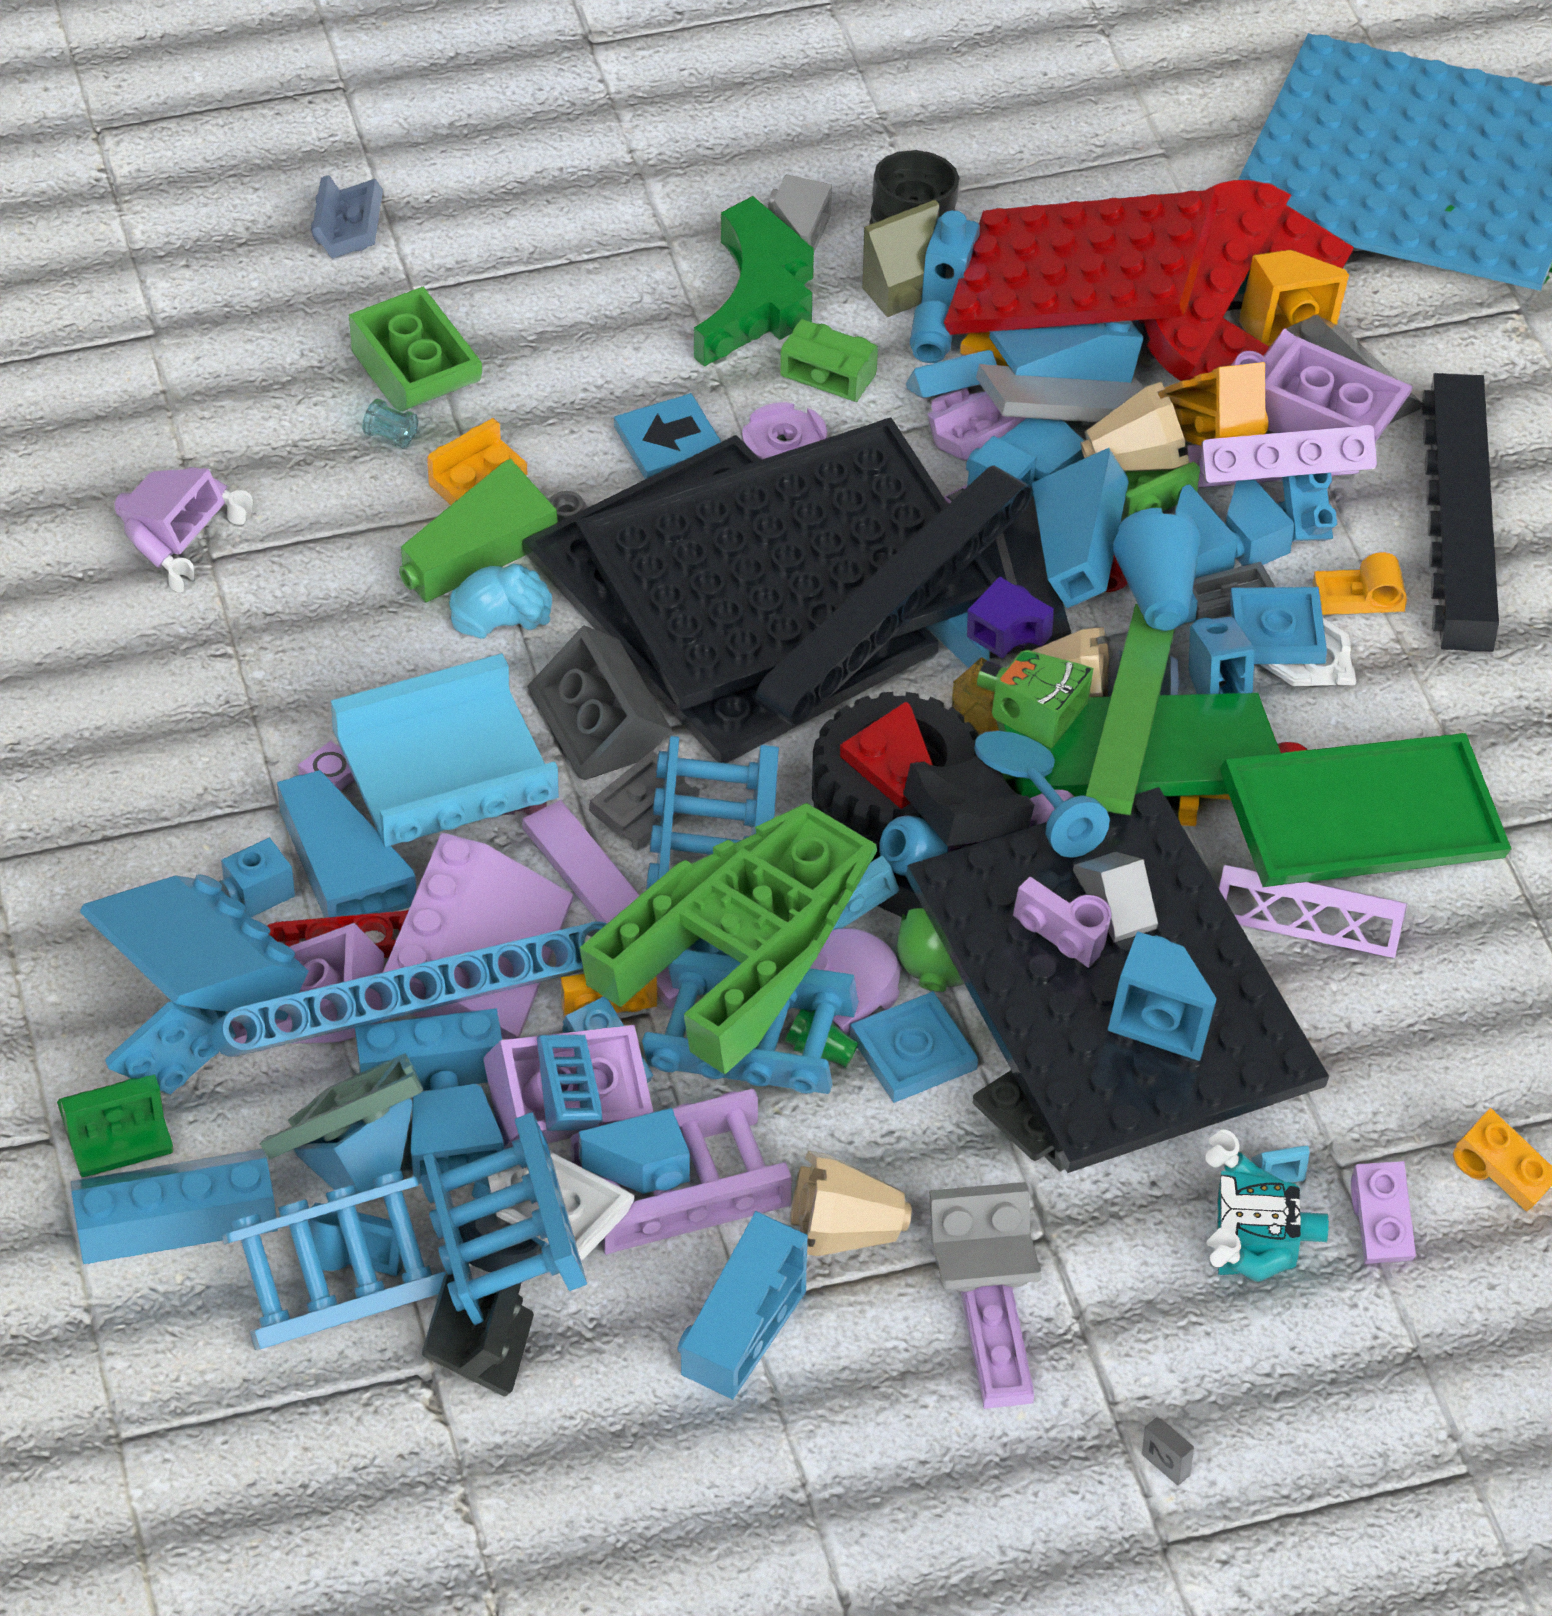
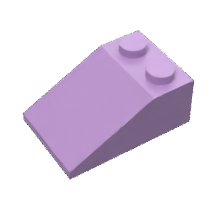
M1297 337L1265 379V412L1269 421L1268 430L1274 433L1371 425L1374 428L1376 443L1410 395L1413 386Z
M355 923L290 946L295 952L294 958L309 970L300 992L383 973L384 953ZM367 988L365 992L367 1004L372 1009L380 1010L382 1001L379 993L371 988ZM322 999L320 1003L322 1015L327 1020L335 1021L337 1017L335 1005L327 999ZM288 1016L287 1020L275 1019V1023L280 1030L284 1032L291 1031L292 1020L290 1016ZM231 1021L236 1033L233 1040L241 1044L245 1043L247 1039L245 1027L240 1022ZM355 1028L291 1044L342 1042L356 1037Z
M635 1025L551 1034L586 1035L601 1102L603 1121L598 1126L653 1113ZM538 1036L500 1040L483 1057L495 1118L503 1137L504 1149L512 1147V1141L519 1139L514 1119L533 1112L547 1143L569 1139L572 1135L583 1131H547L537 1045ZM553 1048L554 1057H574V1048ZM557 1067L558 1074H576V1067ZM560 1084L562 1091H578V1084ZM564 1101L566 1108H580L579 1101Z

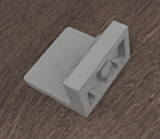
M1026 1182L929 1191L931 1243L944 1289L967 1292L981 1286L1005 1285L1008 1287H1020L1028 1282L1041 1280V1268L1030 1234L1029 1189Z

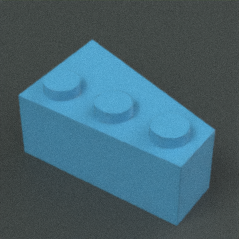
M755 1211L693 1326L689 1325L679 1340L677 1351L681 1353L682 1376L734 1400L806 1293L807 1234Z

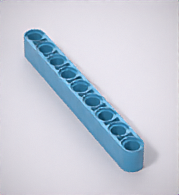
M591 922L238 1007L220 1017L213 1024L211 1041L215 1049L221 1054L228 1057H238L584 972L579 947L585 943L586 935L592 937L607 923ZM543 946H547L554 951L556 956L555 967H551L544 962L541 953ZM499 956L505 957L511 962L513 966L511 978L504 976L498 968ZM455 967H460L467 972L470 980L468 989L460 987L456 983L454 978ZM412 977L419 979L426 988L424 999L416 998L410 990V980ZM367 988H371L379 993L382 1001L380 1010L372 1009L365 1000ZM322 999H327L335 1005L337 1009L335 1021L327 1020L320 1011ZM276 1010L285 1011L292 1020L290 1032H284L277 1027L274 1017ZM231 1021L240 1022L247 1031L245 1043H238L231 1038L229 1033Z

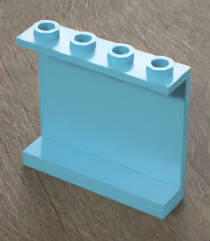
M503 653L331 700L333 732L385 847L401 842H410L422 836L444 830H452L461 825L489 817H498L510 811L532 805H540L546 801L559 798L557 764L555 761L547 764L543 761L509 690V665Z

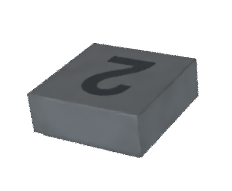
M1156 1417L1145 1426L1141 1455L1179 1486L1191 1474L1194 1446L1164 1420Z

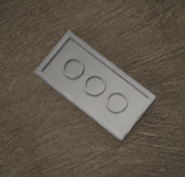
M979 364L976 375L977 380L995 406L1006 417L1099 422L1144 388L1135 375H1133L1131 383L1015 375L1009 366Z

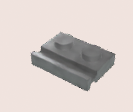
M653 750L592 798L589 805L590 813L620 838L625 836L632 842L631 847L635 850H638L651 839L652 826H660L661 816L653 815L655 789L663 788L664 779L656 778L658 755ZM676 776V795L699 797V788L689 786L685 782V777ZM673 813V820L681 814Z

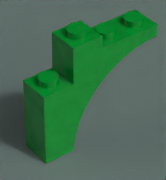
M754 196L721 212V244L727 248L734 258L740 277L733 293L720 309L694 327V358L704 367L719 358L726 357L741 346L759 339L769 331L777 339L781 340L793 333L794 328L801 319L812 322L813 293L804 284L813 279L814 248Z

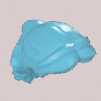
M510 564L504 568L500 566L481 568L468 576L459 587L452 591L449 601L452 611V625L458 632L481 639L486 638L487 634L491 633L494 628L502 625L515 626L521 624L523 628L531 631L539 624L546 625L550 622L552 594L549 592L547 584L539 579L537 572L528 570L522 565Z

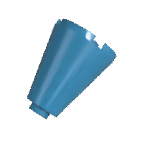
M1149 508L1128 516L1120 523L1118 534L1115 539L1113 538V551L1146 623L1154 629L1168 631L1181 626L1189 616L1201 543L1200 531L1194 519L1184 512L1175 510L1176 515L1162 514V508Z

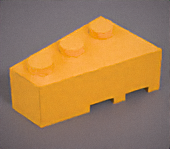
M1265 362L1219 367L1213 369V372L1194 376V379L1180 381L1164 387L1165 390L1158 393L1160 399L1169 396L1184 439L1193 444L1201 446L1202 441L1206 439L1263 435L1268 431L1269 421L1265 412Z

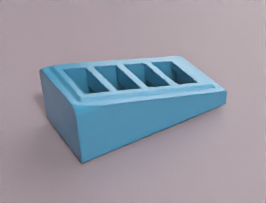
M539 1035L537 1037L547 1131L587 1130L597 1127L603 1121L602 1110L586 1035ZM553 1048H574V1057H554ZM557 1067H576V1074H558ZM560 1084H578V1091H562ZM564 1101H579L580 1108H566Z

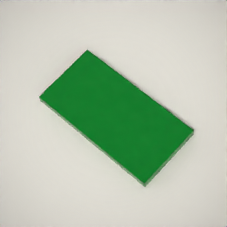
M1259 694L1159 695L1136 794L1158 787L1164 796L1228 794L1219 769L1225 759L1281 753ZM1089 697L1088 704L1053 748L1046 747L1052 753L1055 763L1052 772L1044 778L1054 790L1068 791L1074 797L1086 796L1111 697ZM996 720L999 731L1013 732L1026 736ZM1013 776L1020 795L1028 796L1030 799L1042 794L1030 778Z
M1466 733L1225 759L1219 768L1262 887L1503 859L1512 850Z

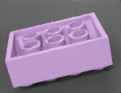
M441 833L383 972L562 930L573 901V894L485 843ZM543 946L541 951L542 958L548 965L553 950ZM499 956L498 968L504 976L511 978L513 974L511 962L507 958ZM455 967L454 978L456 983L460 987L468 989L470 980L467 972L460 967ZM412 977L410 980L412 994L416 998L424 999L426 995L424 984L419 979ZM541 982L410 1015L424 1018L497 1008L502 1038H520Z

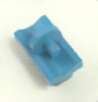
M1331 473L1282 477L1285 501L1278 503V505L1295 523L1292 542L1327 541L1333 539L1332 528L1337 525L1336 510L1329 505L1327 488L1332 483Z

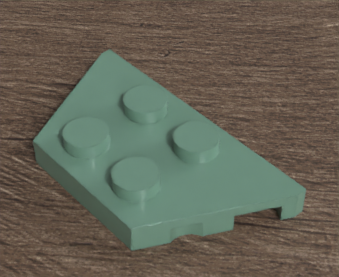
M404 1053L332 1085L314 1098L310 1104L288 1119L292 1127L267 1136L260 1142V1145L270 1160L322 1136L325 1141L333 1140L345 1133L351 1127L350 1124L361 1119L365 1124L374 1122L384 1116L390 1110V1106L418 1095L423 1091L417 1072L407 1054Z

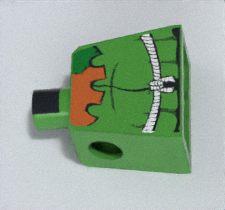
M1025 650L1020 652L1008 668L986 661L978 674L977 686L995 693L991 713L994 719L1046 747L1053 748L1088 704L1094 668Z

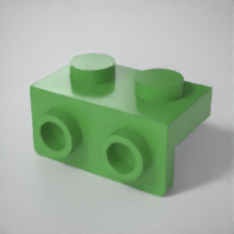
M1193 461L1170 471L1125 472L1128 477V487L1121 522L1128 516L1141 510L1162 508L1163 512L1176 506L1182 487L1190 484L1197 492L1200 467Z

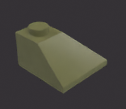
M936 200L864 227L862 288L886 317L912 309L921 304L926 251L939 218V203Z

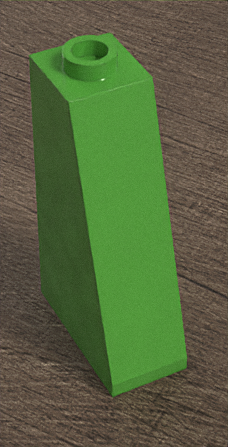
M509 459L494 469L401 546L402 566L399 567L400 577L409 590L414 589L424 602L427 603L459 587L468 576L481 568L488 566L502 567L526 556L523 552V539L556 524L557 509L513 460Z

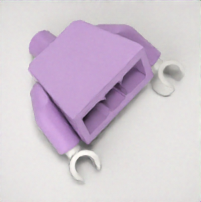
M189 467L182 470L154 471L149 473L132 493H121L115 501V511L125 523L124 531L126 536L156 567L160 568L163 566L168 570L169 587L176 592L184 591V582L179 575H185L194 582V567L190 560L186 558L174 559L172 554H181L224 504L227 505V519L233 524H244L246 522V514L252 513L253 500L250 493L244 490L228 492L226 490L228 486L212 477L209 469Z

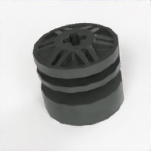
M909 150L899 151L886 156L876 165L874 172L873 203L870 211L869 225L933 200L939 203V217L945 212L955 211L960 179L956 168L947 159L931 152Z

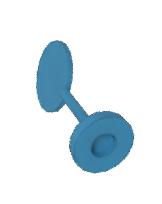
M992 731L985 732L977 737L974 751L980 760L1001 773L1015 777L1030 778L1055 808L1046 824V836L1050 846L1058 854L1070 858L1083 856L1094 850L1103 841L1109 830L1110 818L1107 810L1093 797L1076 796L1065 801L1062 800L1044 778L1052 772L1055 763L1052 753L1046 747L1029 737L1013 732Z

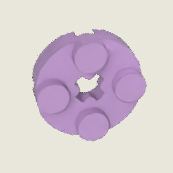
M787 402L772 403L758 408L750 415V422L746 427L744 425L742 431V441L760 460L827 438L826 424L818 413L807 408V413L794 410V404ZM784 435L785 438L792 440L780 441L778 440V436Z

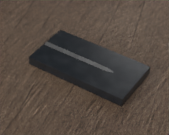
M1031 496L1025 511L981 555L997 579L1000 576L1013 585L1024 587L1033 597L1054 609L1052 636L1044 644L1047 645L1070 635L1071 630L1064 604L1047 578L1035 500ZM1028 643L1024 649L1015 646L1006 655L1041 646ZM990 651L989 659L999 657Z

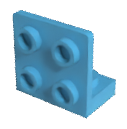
M168 1002L105 1059L107 1067L131 1079L155 1074L160 1091L171 1095L207 1061L219 1053L211 1041V1030L213 1024L227 1013L225 1011L190 1006L183 1007L173 1002ZM230 1022L229 1033L233 1039L236 1033Z

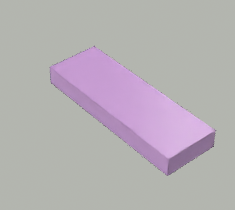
M1005 1285L981 1286L973 1291H961L984 1409L1033 1404L1034 1390L1013 1288Z

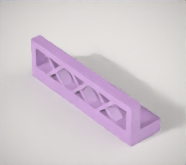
M1224 865L1219 890L1227 901L1229 888L1232 885L1249 889L1259 906L1244 916L1234 914L1240 925L1391 958L1396 957L1408 903L1311 882L1262 887L1257 871ZM1257 891L1275 894V896L1264 902ZM1283 896L1293 898L1304 913V916L1290 925L1279 924L1267 906ZM1303 901L1321 905L1309 912ZM1328 906L1340 908L1350 925L1339 933L1330 935L1322 932L1312 916ZM1262 910L1269 921L1251 917ZM1348 910L1367 915L1355 922ZM1373 916L1392 919L1393 924L1388 947L1369 943L1358 926ZM1308 920L1315 931L1298 928L1297 926ZM1354 930L1360 941L1342 936Z

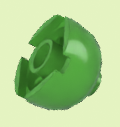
M923 908L908 910L907 917L903 914L897 934L896 949L899 961L906 971L919 979L918 985L929 991L945 992L946 987L963 985V980Z

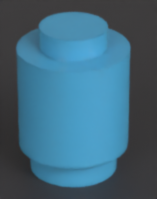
M936 300L923 302L914 311L910 347L913 355L925 363L940 362L951 349L953 335L949 334L944 325L949 306L943 302Z

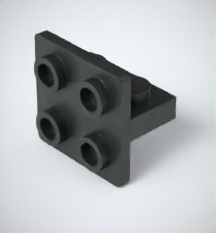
M1011 1070L973 1095V1105L1031 1160L1037 1161L1044 1156L1060 1172L1065 1169Z
M446 1274L442 1281L422 1349L423 1357L502 1396L509 1395L515 1385L534 1316L532 1310L522 1306L523 1297L518 1295L522 1282L479 1298L478 1301L484 1322L474 1325L466 1309L459 1312L456 1310L447 1285L455 1281L454 1275Z

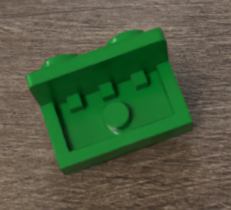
M155 1074L83 1091L60 1098L57 1101L60 1116L81 1177H88L171 1154L174 1151L173 1142L164 1119L161 1093Z

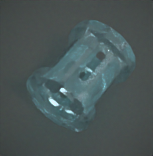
M376 399L366 410L362 429L369 436L378 434L392 440L396 447L404 449L408 447L416 434L418 419L417 414L407 411L402 413L388 407L386 401Z

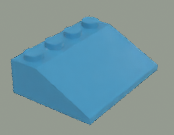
M198 874L195 878L171 876L85 903L80 910V913L177 1005L230 1012L238 1007L299 993L309 972L294 958V950L277 942L269 935L271 931L269 927L253 920L245 913V905L228 897L221 890V883L206 875ZM276 1010L274 1017L279 1020H287L289 1015L285 1011Z

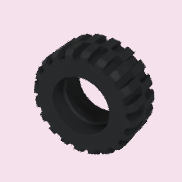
M893 691L881 692L879 697L871 699L868 695L857 699L852 708L846 705L834 714V720L829 719L825 722L819 731V738L815 740L813 747L812 801L814 802V807L841 824L879 841L888 823L895 818L907 815L923 818L911 803L900 809L840 757V744L904 702H907L911 705L933 766L949 767L972 759L976 756L974 746L979 736L978 732L970 722L964 723L965 717L953 707L947 710L944 708L942 701L933 697L925 700L919 698L918 693L906 692L905 696H894Z

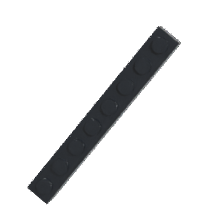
M1433 373L1431 390H1423L1422 415H1429V419H1425L1423 444L1431 445V449H1427L1425 454V475H1432V480L1427 482L1426 505L1434 506V511L1430 510L1428 515V536L1435 537V542L1430 544L1429 567L1437 568V573H1433L1431 578V599H1438L1439 604L1433 607L1432 630L1440 631L1442 650L1494 652L1499 625L1484 375Z

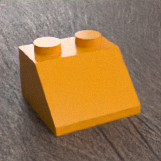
M1293 250L1253 255L1239 322L1248 334L1269 347L1284 328L1286 329L1316 314L1337 325L1349 274L1345 269Z

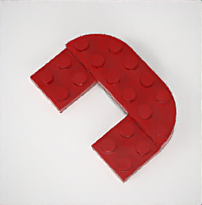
M1232 180L1216 184L1206 189H1215L1219 204L1184 317L1139 320V324H1145L1151 339L1147 346L1165 370L1179 381L1191 380L1195 378L1194 376L1213 372V369L1231 366L1237 356L1245 351H1254L1264 356L1269 349L1268 345L1223 318L1251 268L1253 255L1293 250L1343 269L1354 247L1286 205L1291 194L1277 188L1273 184L1252 180Z

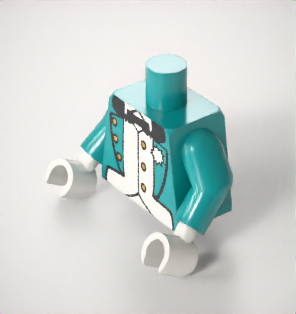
M1225 1129L1220 1130L1209 1138V1143L1213 1147L1206 1152V1162L1213 1167L1225 1164V1171H1221L1217 1197V1231L1206 1240L1208 1246L1215 1248L1210 1254V1261L1212 1265L1218 1267V1275L1242 1274L1255 1282H1261L1284 1270L1297 1266L1300 1241L1327 1242L1329 1230L1328 1213L1300 1212V1188L1295 1183L1285 1182L1259 1168L1243 1153L1238 1152L1239 1142L1232 1132Z

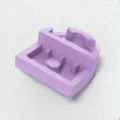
M967 388L940 395L932 401V412L927 413L935 445L940 450L961 460H968L972 451L975 448H981L992 436L1001 438L1026 419L1003 416L986 391L969 394Z
M851 928L832 930L818 957L810 967L812 969L854 975L859 1000L855 1017L837 1015L833 1018V1023L846 1035L850 1032V1024L867 1018L879 1006L884 1010L891 1008L900 993L898 984L902 967L897 956L881 939L861 930Z

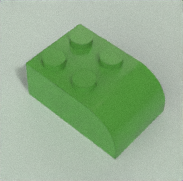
M424 286L349 314L352 352L388 401L398 411H405L481 380L482 362Z

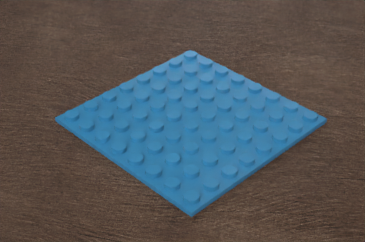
M1308 33L1238 180L1270 183L1291 194L1286 205L1354 248L1541 291L1552 264V86L1530 83L1516 77H1503L1485 73L1480 69H1467L1449 65L1440 60L1413 57L1403 52L1377 49L1363 43L1341 41L1327 35ZM1449 205L1455 207L1451 212L1444 211Z

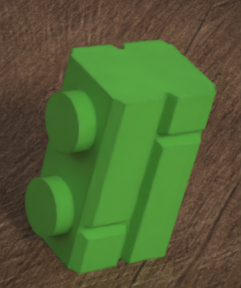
M801 319L794 328L792 335L790 334L782 345L780 375L858 402L866 386H869L876 375L878 346L870 343L863 337H853L835 331L826 324H815Z

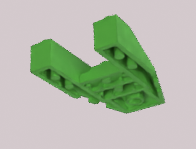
M808 803L756 826V834L734 843L728 839L712 847L713 854L692 864L686 860L677 863L579 947L586 985L621 1007L699 938H702L741 964L684 1013L689 1051L723 1074L731 1070L759 1044L818 957L877 852L875 843Z

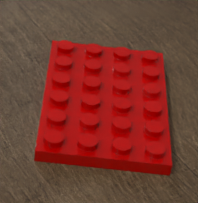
M1215 189L983 210L979 221L980 235L973 246L974 252L971 261L963 274L964 278L958 281L944 320L947 331L950 335L1184 317L1219 204Z

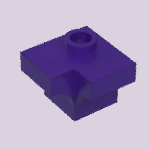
M999 576L968 609L967 637L1002 659L1015 646L1024 649L1028 643H1032L1042 647L1052 636L1054 609L1033 597L1024 587L1013 585Z

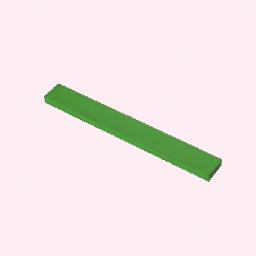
M1135 604L1086 793V796L1095 798L1108 812L1131 815L1175 629L1164 631L1150 627L1146 623L1138 604Z

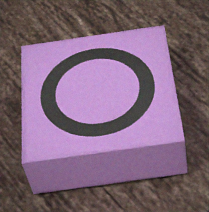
M329 741L298 764L299 775L321 770L339 791L355 780L341 748L332 741Z

